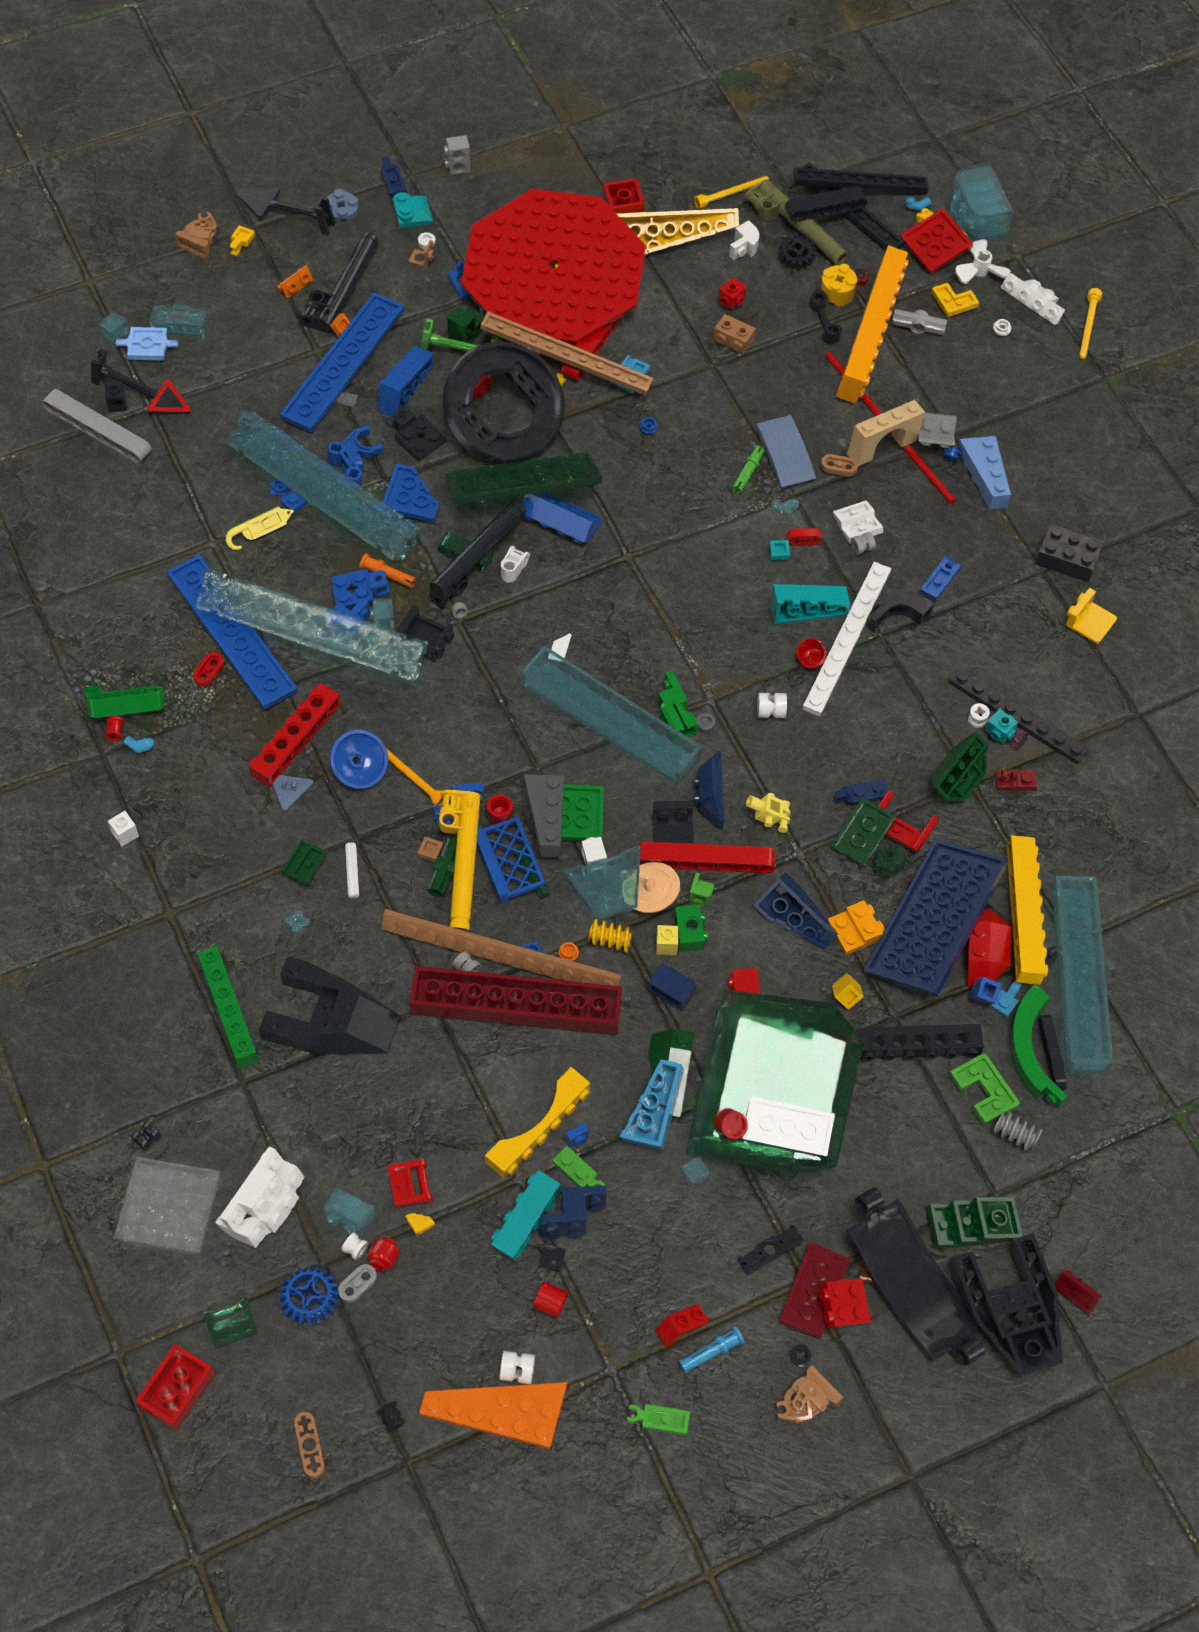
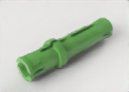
M755 446L750 457H747L745 466L731 487L733 492L736 491L737 487H739L736 492L737 494L743 492L754 470L759 467V461L765 454L763 447L758 453L760 446Z

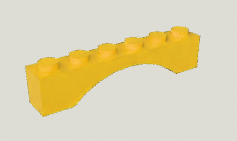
M571 1067L557 1081L554 1102L543 1120L533 1129L520 1136L499 1140L485 1155V1163L503 1179L508 1175L512 1176L518 1170L519 1164L531 1157L533 1149L537 1145L541 1146L546 1141L550 1131L557 1130L562 1123L561 1120L566 1115L570 1116L574 1112L577 1103L580 1100L582 1102L586 1100L590 1094V1082Z

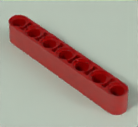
M625 313L613 323L609 322L604 325L597 333L582 339V342L575 347L597 355ZM566 363L563 364L561 369L562 375L579 381L586 372Z
M641 842L637 845L636 864L640 866L645 863L658 862L666 864L672 869L771 873L775 870V850L770 847Z

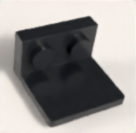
M693 800L653 801L654 842L694 844Z

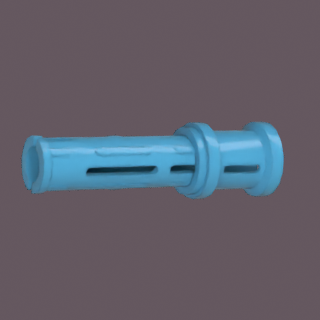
M734 1326L726 1334L716 1336L714 1341L679 1360V1364L686 1374L720 1353L727 1354L729 1349L738 1344L743 1345L745 1341L738 1328Z

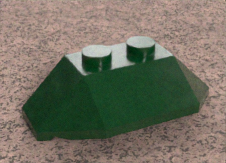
M977 731L953 747L931 775L932 787L945 801H966L986 774L989 745Z

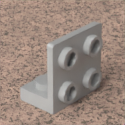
M925 412L918 434V442L928 446L932 445V443L946 448L950 447V445L954 446L957 416Z

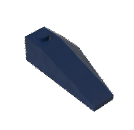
M786 872L753 904L768 920L779 923L785 929L802 935L804 939L822 948H825L838 935L804 890Z

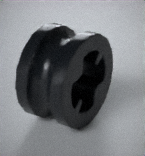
M802 1344L796 1345L792 1349L790 1356L792 1363L798 1367L806 1366L811 1359L809 1347ZM797 1351H798L799 1353L804 1352V1353H805V1357H804V1358H806V1359L804 1360L803 1358H800V1359L798 1360V1359L796 1358V1357H797V1353H796V1352H797Z

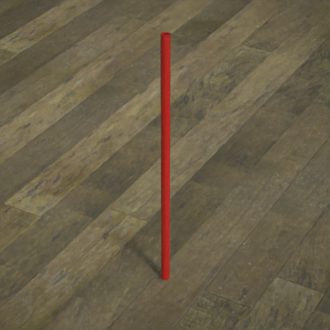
M830 351L827 352L825 357L843 376L845 368ZM864 392L861 400L875 416L882 414L880 409ZM909 444L902 447L950 504L956 502L953 495Z

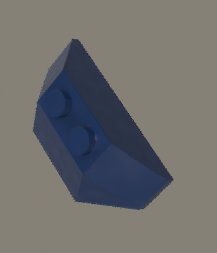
M717 751L698 768V775L694 776V788H698V793L694 794V804L698 805V812L717 829L723 830L721 751Z

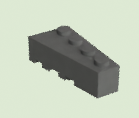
M524 774V788L540 857H560L564 776Z

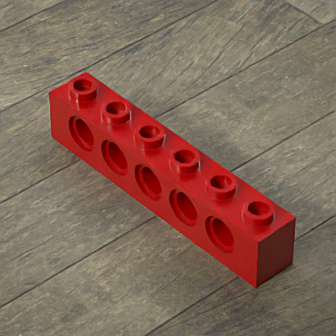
M322 683L317 688H313L306 701L300 703L294 715L288 717L282 729L276 731L270 743L264 745L258 757L252 759L249 765L251 776L266 786L271 787L274 781L287 769L341 705L340 694Z

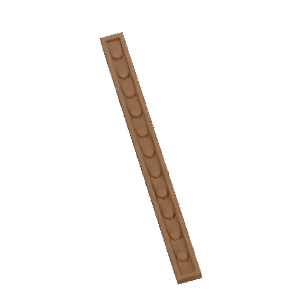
M386 909L383 913L381 930L459 952L466 951L468 954L562 981L619 986L620 974Z

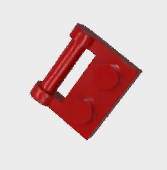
M425 1159L387 1165L395 1208L433 1202V1195L429 1191L425 1170L427 1168ZM410 1170H417L421 1190L419 1195L414 1193Z

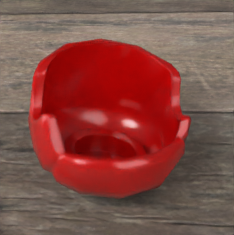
M815 638L804 639L796 649L797 658L806 669L818 668L826 659V650L822 642Z

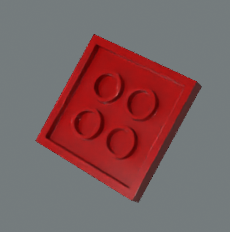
M943 208L900 234V238L905 241L904 244L929 274L934 273L973 248L971 240Z

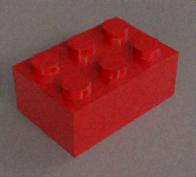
M175 1344L135 1402L141 1411L176 1432L215 1376L212 1366Z

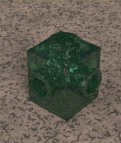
M898 844L879 848L875 852L874 860H872L875 871H879L881 877L897 874L904 869L906 862Z

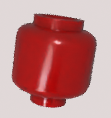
M388 1237L376 1239L367 1254L369 1265L380 1272L390 1270L394 1266L400 1251L393 1239Z

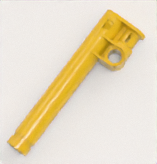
M443 790L440 793L441 797H443V805L440 808L439 828L444 833L457 834L449 927L469 932L481 795L470 791ZM449 818L453 820V823L446 825L443 820Z

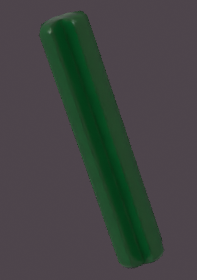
M518 847L517 850L522 851L524 847ZM525 856L522 857V860L520 862L522 866L529 868L532 863V861L526 858ZM531 873L528 877L532 884L540 881L535 874ZM547 885L535 889L540 898H546L550 894Z

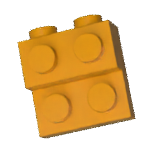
M865 900L846 907L845 912L827 919L838 933L835 938L845 955L879 942L883 935L884 926L880 920L876 921L873 916L875 911L872 905H867Z

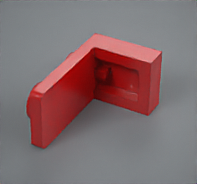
M696 1304L668 1315L655 1330L668 1348L673 1346L683 1334L707 1325L709 1319L701 1307Z

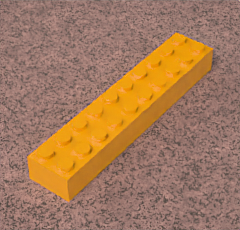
M889 245L886 249L836 394L838 398L856 404L858 398H862L866 389L864 387H867L869 383V374L872 373L875 365L874 361L877 358L878 349L883 340V335L881 334L885 333L888 325L885 321L890 319L892 313L890 308L893 309L896 301L894 295L897 296L900 289L898 282H902L905 274L902 270H906L909 260H906L908 254L906 251Z

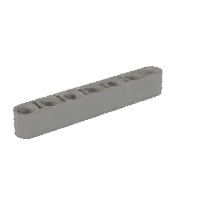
M53 389L42 401L43 407L48 412L136 463H140L152 451L150 444L144 439L57 389Z

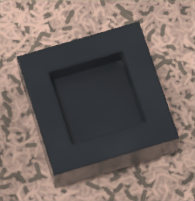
M545 1244L539 1267L561 1272L566 1249Z

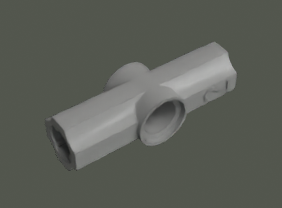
M895 309L892 321L893 325L908 327L916 334H923L927 331L944 335L947 323L946 319L931 317L923 310H916L912 313Z

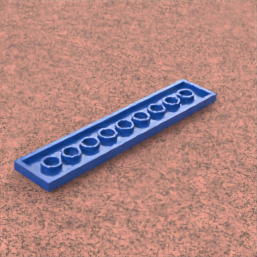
M374 292L282 410L280 419L312 433L404 312V305Z
M200 554L167 571V576L264 710L298 692L295 684Z

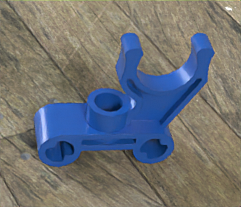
M369 425L354 429L342 443L334 441L328 445V462L333 466L340 465L346 474L345 487L352 492L360 490L362 485L361 469L363 468V461L361 457L372 458L383 453V444L381 443L373 447H365L358 442L361 437L370 435Z

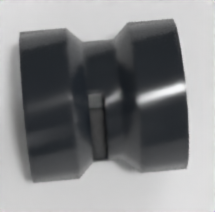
M146 1121L139 1131H135L131 1135L133 1141L143 1151L150 1147L152 1141H156L161 1137L159 1131L149 1121Z

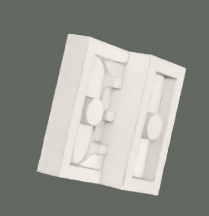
M867 501L833 511L835 520L849 543H851L852 537H860L866 532H871L873 536L883 533V526L876 519L875 510Z

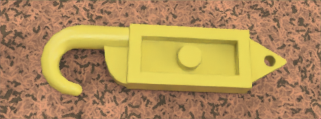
M276 507L245 521V523L228 531L226 535L227 545L233 550L242 549L241 545L235 546L232 543L233 536L242 533L245 538L254 540L286 525V521L293 513V510Z

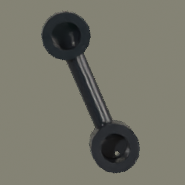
M815 290L811 294L810 305L814 310L818 311L824 326L823 338L829 342H836L840 339L842 328L837 324H830L824 310L827 305L828 296L822 290Z

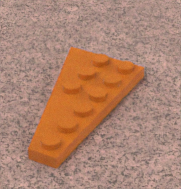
M567 1382L425 1391L419 1415L550 1449Z

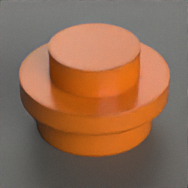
M566 942L560 946L558 954L562 959L575 961L579 956V949L575 944Z

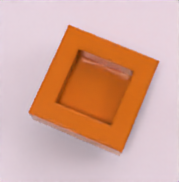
M344 313L338 314L330 327L339 338L350 324V321Z

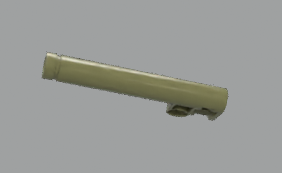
M766 179L746 192L744 201L754 205V209L759 212L758 215L761 220L770 221L782 215L806 238H809L810 242H814V245L835 265H841L847 260L849 253L812 219L798 222L791 220L784 208L785 203L790 199L771 181Z

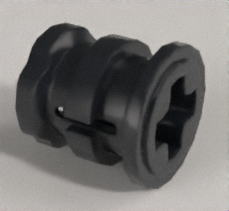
M396 1401L384 1405L377 1411V1415H382L383 1424L387 1425V1432L397 1430L406 1422L404 1418L400 1417V1410H396Z

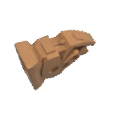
M207 212L206 218H203L202 214L198 213L197 220L188 223L183 231L176 232V246L207 259L210 254L209 247L213 243V238L216 237L217 225L211 213Z
M811 1365L807 1369L805 1376L796 1380L786 1392L784 1401L776 1403V1408L783 1407L786 1410L784 1414L778 1413L777 1419L796 1424L809 1422L815 1415L822 1414L828 1405L836 1408L842 1403L844 1397ZM795 1394L794 1400H790L791 1396Z

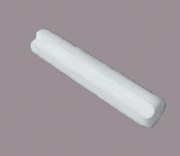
M352 842L345 845L348 897L351 899L359 897L356 844Z

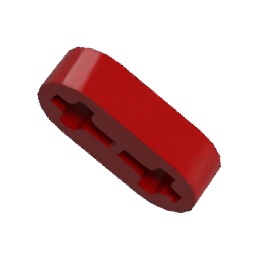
M817 528L791 529L786 533L790 546H813L822 542L821 530Z

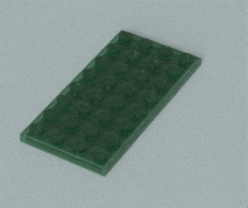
M589 452L444 472L453 502L458 505H467L468 502L475 501L483 503L489 499L503 500L505 497L510 496L519 498L525 494L539 495L546 491L559 492L561 489L567 488L575 490L581 486L595 487L597 484H602V476Z

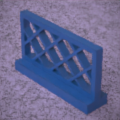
M518 817L484 829L478 827L477 847L501 905L508 903L510 898L546 886L544 877ZM517 825L518 830L515 835L506 832L508 826ZM496 832L500 835L497 841L488 839L487 834ZM503 835L513 839L509 846L500 843ZM516 840L525 844L522 851L513 848ZM497 847L507 850L503 858L494 854ZM510 852L520 855L516 863L506 860ZM523 856L532 861L529 868L519 865ZM504 864L514 867L510 875L501 871ZM517 869L527 872L523 880L514 877ZM532 873L537 875L540 881L532 884L527 882V879ZM511 880L520 883L517 890L510 892L508 886Z

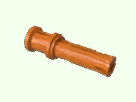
M367 553L361 559L359 565L361 570L368 568L371 572L385 571L387 578L411 589L414 587L415 584L409 581L416 582V577L387 566L383 560L371 558Z

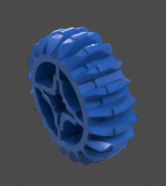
M307 1266L306 1272L298 1268L299 1274L297 1275L291 1272V1280L285 1278L284 1283L286 1286L280 1287V1291L283 1293L279 1295V1300L283 1301L280 1306L281 1309H286L284 1312L285 1316L291 1315L292 1322L299 1318V1325L301 1326L307 1321L310 1327L313 1320H316L317 1324L321 1323V1317L328 1320L327 1312L334 1314L335 1310L332 1306L338 1305V1300L335 1298L339 1297V1291H336L338 1288L337 1283H333L334 1277L332 1275L327 1277L328 1273L326 1270L320 1273L319 1267L311 1271L310 1266ZM308 1282L307 1285L298 1287L300 1284ZM317 1283L325 1287L327 1296L317 1291ZM312 1291L313 1296H310L309 1299H307L306 1301L305 1296H309V1294ZM292 1296L302 1301V1309L294 1306L291 1302ZM321 1305L317 1309L311 1310L313 1306Z

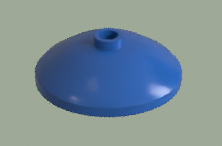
M352 730L342 734L334 742L330 751V766L333 774L342 784L354 789H365L378 783L386 773L388 753L383 742L375 734L365 730ZM354 757L358 759V764L353 763Z

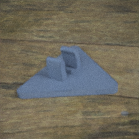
M280 775L273 785L282 809L287 811L313 785V780Z

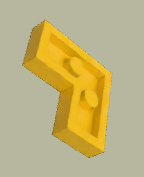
M948 283L932 288V295L947 317L979 306V301L972 290L955 295Z

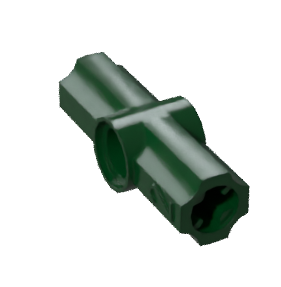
M456 837L447 839L441 856H438L436 859L434 874L428 885V892L433 896L444 897L451 878H454Z

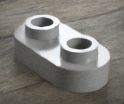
M368 1264L359 1266L339 1285V1297L343 1302H356L375 1284L377 1274L374 1267ZM364 1275L370 1276L366 1281L362 1279ZM348 1290H352L354 1292L350 1296L346 1295V1292Z

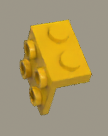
M1089 588L1085 594L1083 592L1080 594L1076 606L1072 605L1068 610L1067 615L1069 617L1066 626L1094 643H1100L1116 622L1117 617L1093 603L1096 591Z

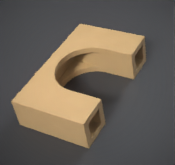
M913 400L855 425L847 455L857 467L872 461L877 444L891 431V435L901 447L915 442L924 418V410Z

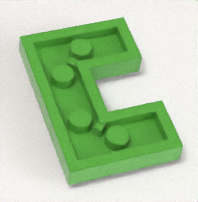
M986 1053L950 1071L949 1075L960 1091L979 1083L987 1094V1099L973 1106L974 1112L984 1126L1000 1118L1003 1112L1005 1115L1018 1108L1021 1104Z

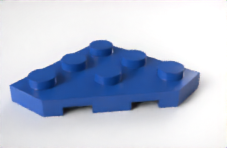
M396 464L381 504V511L435 523L440 509L438 501L433 498L429 488L420 479L414 467Z

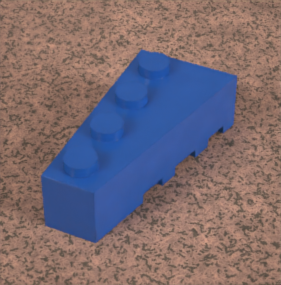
M414 346L411 351L406 353L402 360L398 361L396 367L393 370L391 369L385 379H382L379 383L378 412L393 418L394 412L401 407L407 406L410 394L414 396L419 383L422 384L433 368L434 353Z

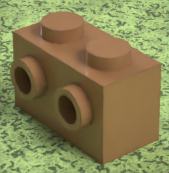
M724 314L714 329L713 340L745 354L755 340L756 328Z

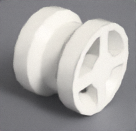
M979 703L973 705L968 716L969 724L975 728L984 727L988 721L989 708Z
M352 1233L344 1242L341 1250L344 1253L351 1254L352 1258L357 1261L365 1253L369 1243L366 1240H360L356 1233Z

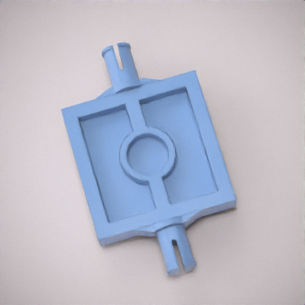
M131 327L128 338L116 339V346H127L128 360H164L167 347L178 348V340H167V328Z

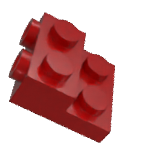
M862 1278L831 1281L819 1285V1297L823 1302V1316L828 1329L862 1325L871 1322Z

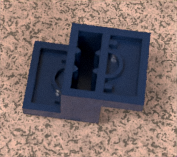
M606 1186L562 1188V1213L542 1214V1237L558 1239L560 1236L579 1238L582 1235H586V1210L599 1212L606 1208Z

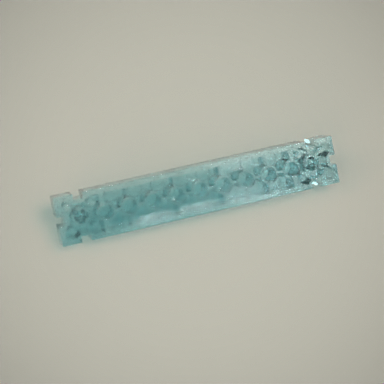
M254 411L241 412L236 422L239 427L237 430H232L226 442L238 451H244L243 455L371 546L383 548L381 553L391 560H403L410 548L407 543L414 540L420 529L419 526L410 520H401L403 515L273 424L264 423L265 419Z
M213 569L205 572L202 586L206 587L205 592L199 593L196 604L197 609L209 613L218 610L217 615L389 674L398 671V677L410 681L418 678L422 665L418 663V659L424 657L428 645L427 641L415 637L406 640V634L237 577L225 579L227 574Z

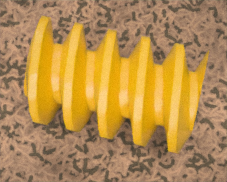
M595 919L590 928L588 942L592 938L593 945H596L600 940L601 947H604L608 942L609 949H612L616 944L617 951H620L624 946V952L627 953L633 933H630L629 927L622 931L621 925L615 930L613 923L607 928L605 921L599 926L598 919Z

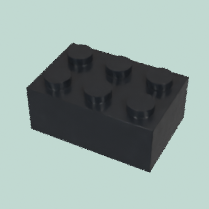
M1050 523L1035 565L1089 583L1104 541Z

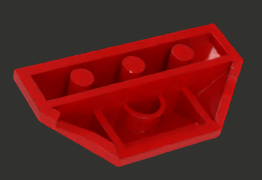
M992 909L983 910L969 937L967 987H972L974 979L981 977L995 981L1010 967L1011 926Z

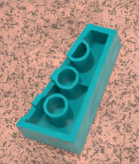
M773 584L770 607L774 624L848 616L850 601L846 586Z
M539 1170L536 1174L533 1173L527 1181L529 1186L525 1192H520L515 1200V1208L513 1211L509 1210L503 1219L504 1225L501 1230L497 1229L491 1239L493 1247L517 1261L531 1241L533 1235L530 1233L532 1230L537 1231L542 1225V1214L551 1212L555 1206V1197L557 1195L562 1196L563 1186Z

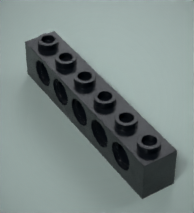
M981 1024L856 1028L855 1031L856 1059L864 1061L880 1058L884 1060H893L895 1058L911 1060L916 1057L934 1059L939 1056H945L946 1058H955L957 1056L973 1058L981 1055L984 1048ZM956 1040H962L965 1044H959ZM915 1041H920L923 1045L919 1046L915 1044ZM935 1041H942L944 1045H939ZM894 1042H900L903 1046H896ZM873 1043H880L882 1047H876Z

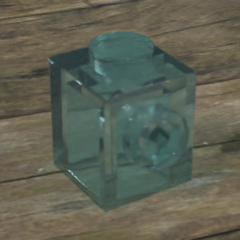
M115 312L105 317L99 323L101 336L113 345L116 343V339H122L129 333L128 321L125 317L119 316Z
M392 599L373 600V608H370L371 620L375 619V630L394 629Z

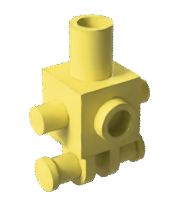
M768 793L762 799L752 795L747 798L746 806L756 810V820L763 822L765 827H772L773 824L779 823V832L786 833L788 831L787 824L790 823L789 817L791 813L789 801H782L776 798L773 793Z

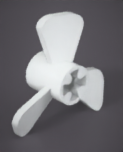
M985 239L972 242L973 248L969 251L974 257L973 263L958 265L955 270L957 277L963 284L969 283L975 275L984 277L989 271L1001 278H1006L1011 272L1008 268L991 264L992 254L986 250L987 240Z

